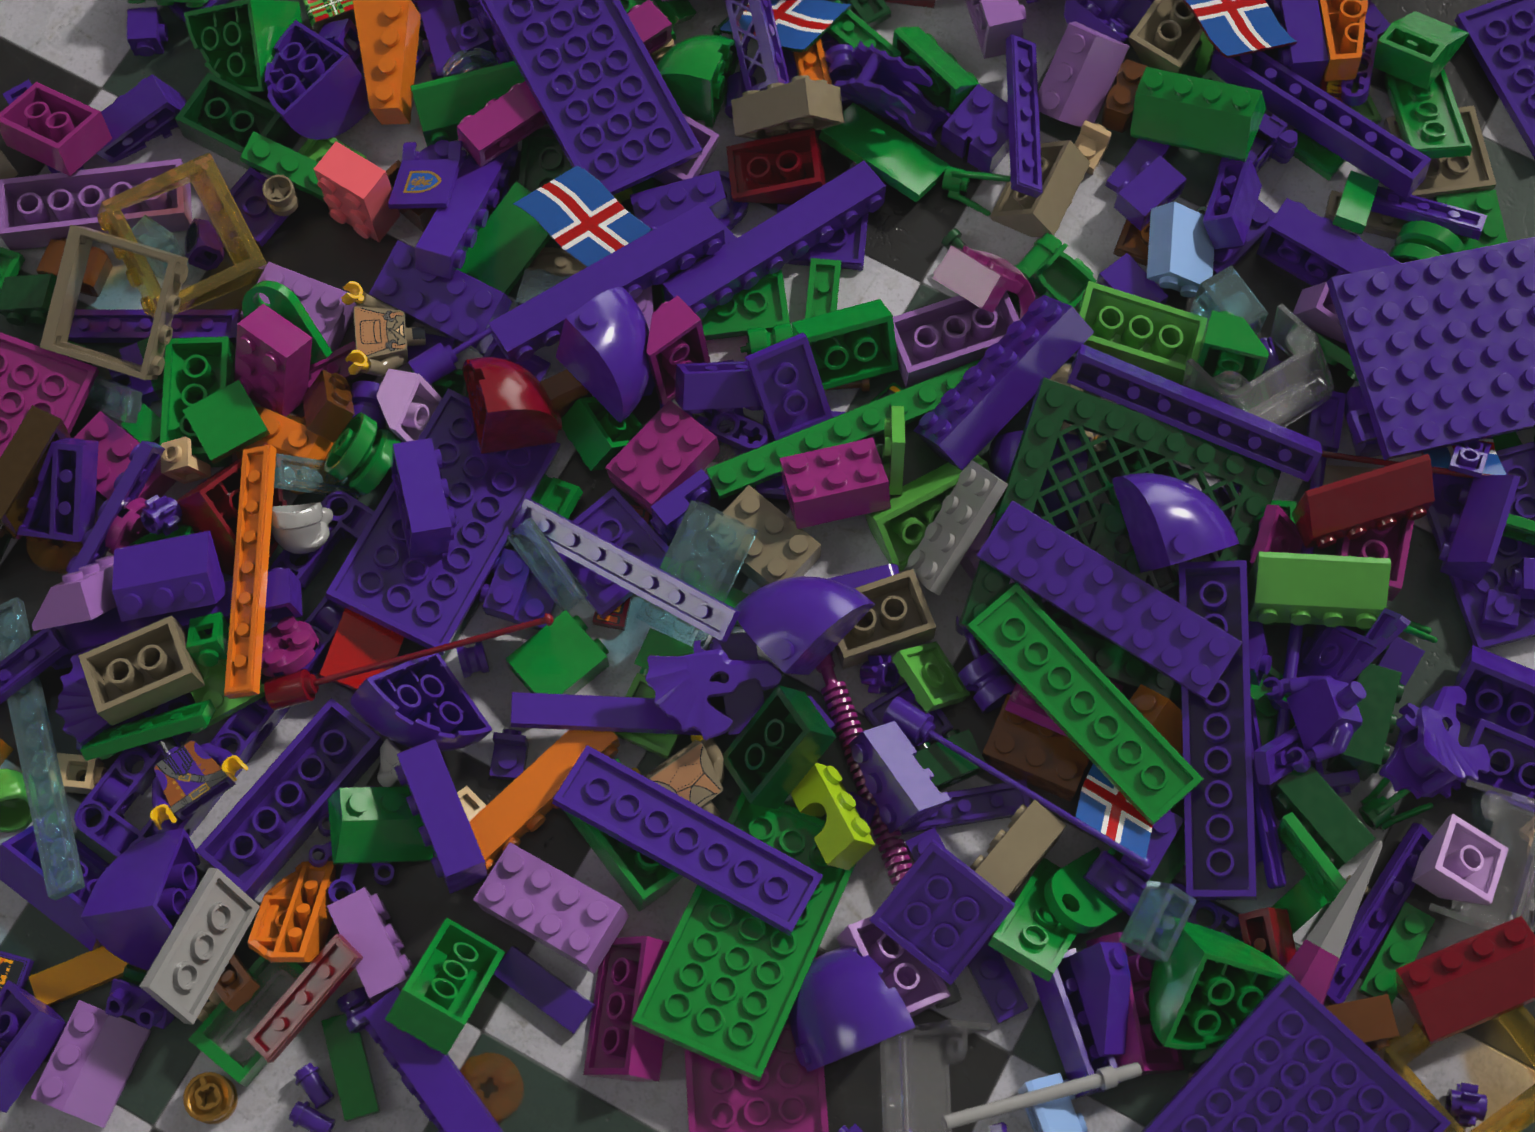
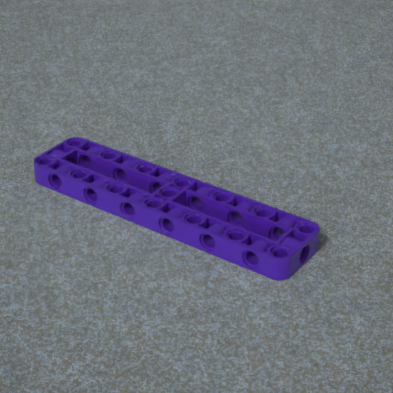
M343 491L330 493L321 502L322 507H327L333 512L332 521L328 524L330 535L326 543L316 551L308 554H293L283 550L269 567L268 572L274 568H290L301 581V589H306L329 560L327 558L341 539L345 540L352 537L356 541L358 540L374 513L372 509ZM338 508H348L343 515H334ZM302 556L308 557L305 564L301 566L295 565L298 558ZM326 595L305 621L311 625L319 639V646L314 650L316 653L314 658L302 669H307L310 674L315 676L322 668L345 607L327 599ZM278 622L265 624L264 633L275 627ZM278 672L273 674L274 676L283 675L284 673ZM261 673L260 679L262 680L263 684L265 683L266 679L272 678L265 676ZM189 692L159 705L151 716L192 705L196 702ZM264 696L233 713L210 744L226 749L229 745L238 744V749L233 755L238 756L247 764L291 707L274 711L268 703H265L266 697ZM185 732L175 736L180 743L181 741L185 743L191 733ZM163 739L123 750L75 812L74 821L78 829L116 857H119L140 841L165 831L184 828L190 837L223 795L221 794L184 821L174 814L177 822L173 824L170 819H167L161 824V830H158L151 818L141 831L124 820V814L140 794L143 796L151 786L152 780L156 776L154 766L165 758L158 748V744ZM144 761L143 769L140 772L132 773L133 765L136 762ZM243 768L239 769V770L235 773V775H234L235 778L239 775V773L243 770ZM101 814L102 819L100 823L95 827H90L91 818L94 815Z

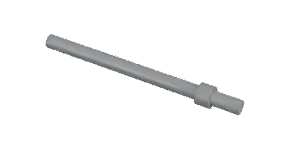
M1138 1062L1117 1068L1107 1066L1097 1069L1096 1073L943 1115L942 1124L944 1129L948 1130L1099 1087L1102 1090L1117 1087L1118 1082L1141 1076L1142 1069Z

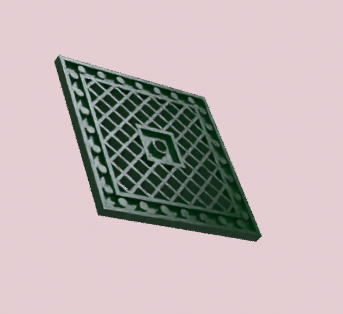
M1045 377L1040 380L1006 481L1009 485L1001 496L989 535L1012 500L1031 512L1034 511L1035 505H1037L1042 515L1041 518L1054 526L1052 517L1065 511L1072 528L1064 531L1065 533L1070 535L1075 532L1079 542L1144 582L1147 579L1149 585L1160 592L1175 586L1179 595V575L1174 565L1166 567L1172 582L1159 587L1152 572L1154 570L1140 572L1118 499L1112 489L1114 488L1113 482L1109 483L1102 468L1115 461L1121 476L1128 475L1130 473L1123 457L1135 452L1142 468L1131 474L1154 473L1153 468L1165 463L1171 477L1183 480L1194 474L1202 489L1201 491L1217 505V500L1212 491L1224 485L1231 501L1219 508L1224 511L1233 506L1229 521L1237 535L1239 544L1219 550L1218 554L1215 551L1208 555L1211 561L1246 560L1248 577L1251 567L1250 552L1256 543L1259 521L1264 515L1266 505H1271L1281 474L1280 470L1147 415ZM1063 422L1072 425L1066 429L1061 430ZM1075 429L1082 446L1070 452L1062 435ZM1085 430L1102 437L1090 442ZM1105 441L1112 457L1100 463L1092 446ZM1115 441L1132 448L1120 453ZM1057 443L1062 456L1050 461ZM1085 450L1093 467L1079 472L1072 456ZM1144 452L1162 459L1150 464ZM1065 460L1072 477L1059 482L1052 466ZM1174 463L1192 470L1180 475ZM1095 471L1102 488L1089 493L1082 477ZM1047 474L1052 486L1040 492L1045 475ZM1204 474L1221 481L1209 486ZM1075 481L1082 497L1069 503L1062 486ZM1234 485L1239 487L1238 492L1236 491ZM1055 490L1062 507L1049 513L1042 496ZM1105 492L1110 504L1101 503L1098 510L1092 498ZM1085 502L1092 518L1079 524L1072 507ZM1094 523L1089 540H1087L1082 528ZM1119 535L1125 536L1130 543V548L1125 554L1119 553L1115 548V540ZM1195 558L1187 560V562H1197ZM980 560L959 625L967 627L972 620L1017 582L1014 581L1009 584V577ZM1028 590L1031 598L1047 614L1041 601L1043 599ZM1062 610L1049 616L1052 620H1055L1065 615L1071 628L1057 623L1056 625L1107 678L1137 689L1142 684L1169 698L1171 701L1182 705V689L1180 684L1118 645L1113 644V642L1099 634L1101 638L1099 639L1082 633L1089 629V627L1086 625L1079 627L1076 620Z

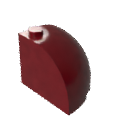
M482 357L464 361L462 372L481 454L556 443L558 431L562 430L560 413L555 412L549 395L532 373L522 366L502 358Z
M242 457L222 468L176 500L182 510L181 522L177 523V525H190L194 533L210 530L221 571L233 576ZM277 460L275 465L273 506H287V500H283L280 482L284 480ZM272 533L270 536L269 558L278 546Z

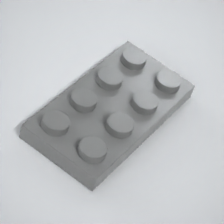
M971 460L969 465L960 473L958 483L951 494L944 499L941 510L935 520L926 528L925 536L919 546L910 554L904 569L906 571L914 569L918 581L928 590L940 596L1009 484L982 465Z
M208 868L139 987L184 1024L194 1025L260 906L218 868Z

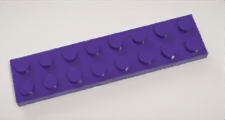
M1013 500L977 554V558L1204 700L1207 699L1242 644L1237 638Z
M588 745L553 798L552 804L789 936L823 876L819 872Z

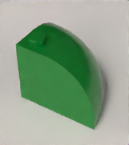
M241 0L184 12L189 36L194 48L200 49L207 61L205 63L206 67L222 80L244 91L252 92L268 91V86L265 83V71L267 63H272L276 54L274 50L275 44L295 20L302 24L300 3L295 1Z
M699 35L685 39L670 48L657 62L656 67L681 112L693 120H704L705 126L713 128L726 96L727 79L735 73L739 59L735 40L719 35Z
M1173 918L1156 957L1150 981L1149 1014L1153 1031L1164 1047L1174 1049H1204L1206 1044L1226 1040L1287 973H1290L1274 959L1236 938L1204 926Z

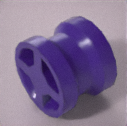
M840 44L826 51L825 58L826 62L830 65L829 74L832 80L845 81L853 78L859 72L858 64L853 60L852 51L854 48L851 45Z
M482 641L476 642L472 647L466 648L462 646L456 648L464 678L471 677L473 673L478 671L483 674L490 672Z

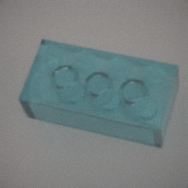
M691 500L660 565V569L724 603L759 530L703 502ZM645 599L636 616L641 621L691 647H694V641L701 640L700 646L703 647L709 636L706 632Z

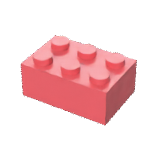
M335 141L314 167L318 180L317 184L321 188L324 195L323 199L330 210L329 215L340 224L346 222L351 225L361 237L365 239L370 237L380 242L401 216L399 209H389L388 207L392 188L387 173L382 168Z

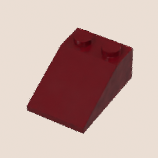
M815 128L726 146L733 202L793 204L826 184L822 147Z

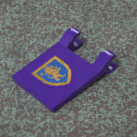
M450 141L448 159L421 160V153L416 151L417 143L405 142L402 150V162L388 202L389 209L448 208L461 163L467 158L466 150H462L463 142Z

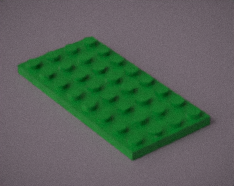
M742 792L728 823L823 875L790 936L697 884L636 1011L632 1025L760 1082L856 864L849 870L827 865L813 839L823 830L826 821L815 816L800 813L797 808L785 803L778 809L750 804Z

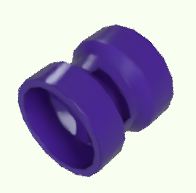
M364 987L354 989L336 1001L340 1012L345 1013L347 1017L346 1026L351 1034L365 1030V1027L370 1024L363 1014L366 1009L372 1006Z

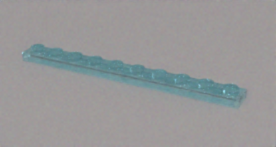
M17 597L0 605V662L32 638L24 602ZM39 674L10 696L7 702L47 895L56 901L84 888L85 882Z

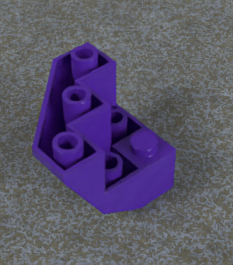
M1066 0L1064 17L1067 25L1076 21L1130 46L1129 36L1155 0Z

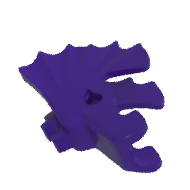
M860 40L857 47L855 46L852 51V55L863 70L857 79L851 78L848 81L837 80L834 86L840 87L841 97L853 100L883 118L896 122L920 141L936 147L938 142L933 138V135L939 126L945 124L951 114L943 107L932 105L924 98L922 91L911 83L931 87L933 81L930 76L919 66L905 64L900 56L891 57L886 51L876 49L873 43L870 47H866Z
M717 638L712 639L713 647L708 651L703 650L700 646L701 640L694 641V654L684 656H648L649 670L645 680L647 685L655 691L654 702L656 707L661 708L668 718L677 720L681 724L683 732L686 733L691 729H696L701 732L704 740H708L725 734L733 724L729 717L713 708L707 702L708 699L732 695L740 685L749 682L759 683L761 690L776 688L780 684L781 673L771 662L767 660H731L722 650ZM719 674L726 675L729 679L727 683L711 682Z
M88 648L70 658L73 665L72 671L60 677L63 683V691L58 696L59 702L56 713L65 720L63 731L77 739L76 749L80 753L83 745H86L104 730L152 715L151 711L148 710L112 726L97 714L79 659V655L95 648Z
M1442 687L1425 698L1420 708L1411 703L1400 708L1399 713L1403 716L1396 721V725L1400 728L1394 751L1379 771V775L1391 781L1394 791L1410 790L1416 799L1421 797L1432 798L1437 794H1442L1448 798L1451 796V788L1456 791L1461 789V782L1455 779L1469 778L1472 781H1476L1479 779L1478 771L1484 774L1490 771V757L1484 744L1463 747L1458 742L1461 725L1456 717V705L1459 707L1465 706L1467 698L1465 691L1461 687ZM1442 720H1445L1447 722V729L1444 727Z

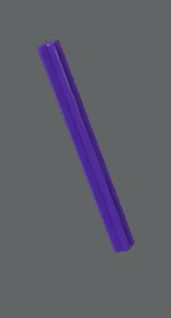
M1251 697L1252 755L1254 757L1253 751L1262 747L1254 699ZM1253 768L1254 814L1268 888L1279 889L1285 887L1287 879L1270 786L1258 784L1257 773Z

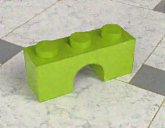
M815 763L792 791L791 796L800 813L818 818L827 814L823 830L813 839L827 865L849 870L875 846L869 834L870 827L855 808L856 802L844 788L839 771L833 766Z

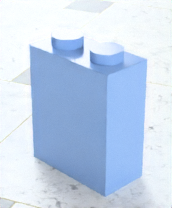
M1175 201L1151 209L1147 279L1159 283V286L1162 288L1176 290L1184 297H1196L1199 293L1212 289L1214 247L1203 224L1204 214Z

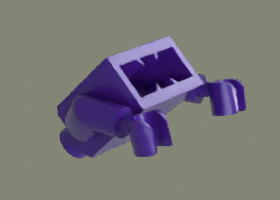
M1315 675L1291 678L1288 683H1281L1275 677H1269L1263 681L1265 687L1278 686L1276 691L1265 693L1272 701H1279L1286 693L1291 692L1287 701L1304 750L1300 747H1293L1286 753L1289 761L1300 759L1291 764L1295 771L1300 773L1306 772L1310 768L1311 761L1315 760L1318 763L1346 751L1353 734L1363 722L1357 703L1363 700L1367 694L1359 682L1352 681L1348 684L1347 682L1335 680L1331 676Z

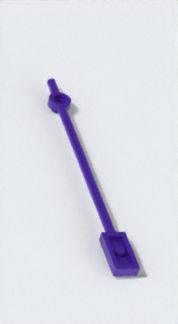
M1315 388L1312 393L1306 436L1319 441L1322 451L1337 453L1340 445L1346 394ZM1326 457L1320 458L1311 476L1310 489L1323 486ZM1303 543L1300 554H1314V547L1306 549ZM1290 623L1283 679L1279 680L1281 683H1288L1289 679L1297 677L1304 625L1299 626ZM1273 686L1270 692L1276 691L1278 686ZM1282 699L1279 701L1270 700L1273 708L1278 711L1274 739L1287 732L1290 727L1291 710L1288 702H1284Z

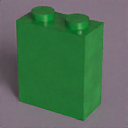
M565 610L554 619L551 626L546 625L506 657L505 660L508 668L530 693L575 695L609 667L606 656L609 651L598 638L594 641L586 633L589 630L587 625L578 615L572 617Z

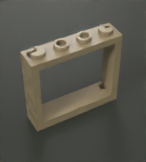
M70 225L40 348L143 380H157L165 365V359L163 358L165 347L172 338L173 329L171 324L173 316L180 307L181 299L179 293L181 285L188 276V258L84 226ZM93 241L168 263L142 365L67 342Z

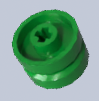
M1411 221L1403 225L1394 242L1395 246L1389 252V256L1401 263L1465 251V247L1459 237L1447 228L1427 221Z
M360 412L350 420L333 443L324 464V471L338 480L348 477V486L366 495L380 483L390 469L392 446L395 443H401V439L385 427L377 431V422Z

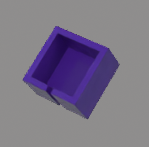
M977 84L943 125L940 144L963 158L966 154L967 141L970 140L967 162L984 173H992L1010 151L1008 103Z

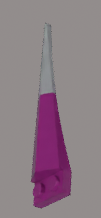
M1381 840L1375 843L1284 968L1322 1005L1324 1004L1359 905L1383 847Z

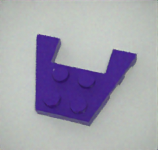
M1384 608L1366 636L1341 626L1327 627L1325 625H1317L1312 638L1310 636L1306 637L1301 648L1297 677L1309 675L1331 676L1335 680L1350 684L1408 627L1411 621L1399 613Z

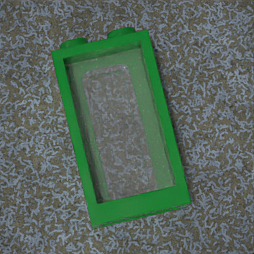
M260 956L248 970L260 986L254 992L252 998L245 1004H242L235 1012L226 1006L222 1000L188 1040L239 1084L247 1087L268 1062L245 1038L305 969L297 962H270Z

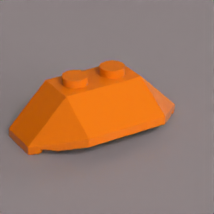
M255 406L270 434L244 449L259 447L265 443L277 448L276 460L284 480L280 482L283 489L299 495L329 485L343 483L344 479L338 480L324 471V464L333 442L307 430L306 426L267 408ZM244 449L236 452L237 458L242 457Z
M302 861L295 867V872L284 877L265 893L247 942L248 947L270 962H312L325 947L333 921L327 906L331 904L328 900V889L330 884L336 880V864H333V861H328L325 866L317 868L312 866L309 861Z

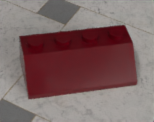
M1425 454L1305 491L1292 512V517L1305 548L1317 546L1318 549H1323L1335 544L1337 539L1348 537L1349 540L1356 539L1366 534V530L1376 527L1378 530H1385L1396 525L1399 520L1408 518L1409 521H1414L1427 515V510L1435 501L1430 456Z
M1522 916L1396 969L1397 991L1430 1045L1535 1001V934Z

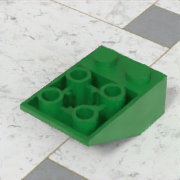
M1414 11L1392 22L1379 38L1375 52L1374 68L1427 90L1466 40L1469 32Z

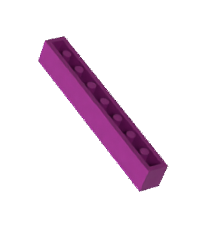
M647 0L641 5H635L629 10L627 14L649 54H652L671 41L672 23L651 0ZM524 81L523 83L513 85L500 98L490 100L483 109L474 115H468L463 118L460 124L457 125L458 141L463 142V148L482 167L548 122L527 83Z

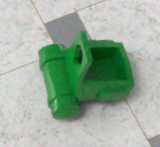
M1045 233L1034 242L1031 250L1014 266L1023 273L1031 284L1033 291L1037 292L1041 297L1046 295L1074 308L1081 301L1088 281L1096 283L1097 280L1093 277L1094 273L1079 258L1073 259L1063 252L1068 247L1066 243L1062 244L1054 235Z

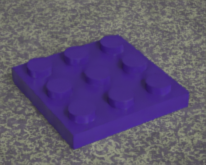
M614 487L573 520L578 525L662 570L677 558L672 549ZM546 545L540 547L542 553L602 619L607 617L634 594Z
M933 839L869 921L948 984L952 985L1011 912L1015 903Z

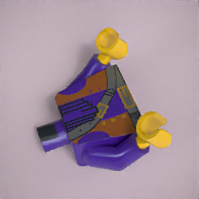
M176 736L164 738L158 744V748L165 758L154 766L156 776L152 780L153 810L150 813V817L158 830L162 829L161 824L167 819H170L173 824L177 822L174 814L184 821L236 785L235 773L241 768L247 771L248 766L238 756L213 744L205 743L199 746L192 740L182 746Z

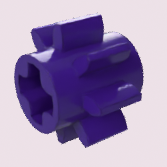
M155 495L144 502L146 507L142 509L141 521L149 532L156 533L157 535L164 533L167 536L179 529L177 523L181 522L182 510L176 500L171 497L167 498L166 495L161 498Z
M869 655L868 661L862 664L860 679L861 683L869 685L868 693H891V687L897 685L900 674L895 663H891V655Z
M1461 1082V1084H1457L1456 1090H1448L1445 1099V1113L1449 1116H1455L1454 1125L1471 1128V1126L1476 1125V1120L1483 1121L1485 1119L1487 1097L1484 1094H1478V1085Z

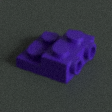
M700 469L651 506L652 519L650 522L654 527V531L669 547L676 542L681 544L686 541L693 533V514L698 516L709 507L711 490L708 475Z
M504 548L502 555L498 557L491 570V573L494 574L490 585L484 584L479 601L483 603L482 607L486 615L516 624L545 617V613L553 614L566 578L556 567L536 562L535 557ZM547 624L535 626L532 628L540 631Z

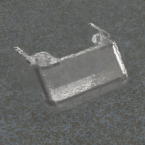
M1280 304L1277 306L1270 337L1290 358L1250 382L1244 376L1234 371H1225L1213 378L1191 358L1186 363L1182 385L1270 422L1287 427L1328 401L1332 396L1334 381L1316 333L1286 306Z
M1467 779L1466 786L1486 791L1481 800L1482 813L1487 820L1494 821L1490 837L1509 848L1492 904L1481 905L1452 900L1451 908L1431 903L1429 910L1485 929H1491L1522 916L1534 932L1535 798Z
M954 1019L915 1025V1028L881 1042L883 1132H952V1129L945 1130L942 1124V1116L951 1114L949 1065L959 1064L964 1060L968 1049L967 1034L991 1031V1023Z

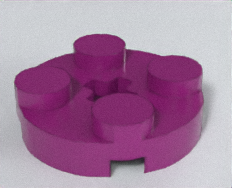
M136 498L124 507L129 510L125 516L121 518L117 515L106 535L105 546L111 549L108 552L114 555L116 548L129 546L137 539L151 533L144 527L141 521L142 509L146 507L144 503L146 499Z
M288 616L281 619L275 627L264 633L261 673L268 677H275L273 673L283 672L287 676L304 668L316 654L313 649L315 645L319 646V639L311 625L304 621H296L293 616Z

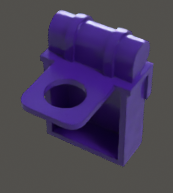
M1264 113L1256 134L1257 137L1267 142L1264 152L1254 164L1257 173L1271 158L1281 164L1288 163L1293 157L1294 149L1298 144L1297 133L1293 130H1287L1288 124L1275 115L1270 117Z

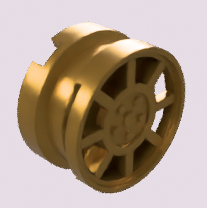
M205 1072L195 1076L187 1084L183 1095V1103L188 1114L194 1119L206 1124H218L227 1120L234 1113L238 1103V1093L235 1085L228 1078L218 1073Z

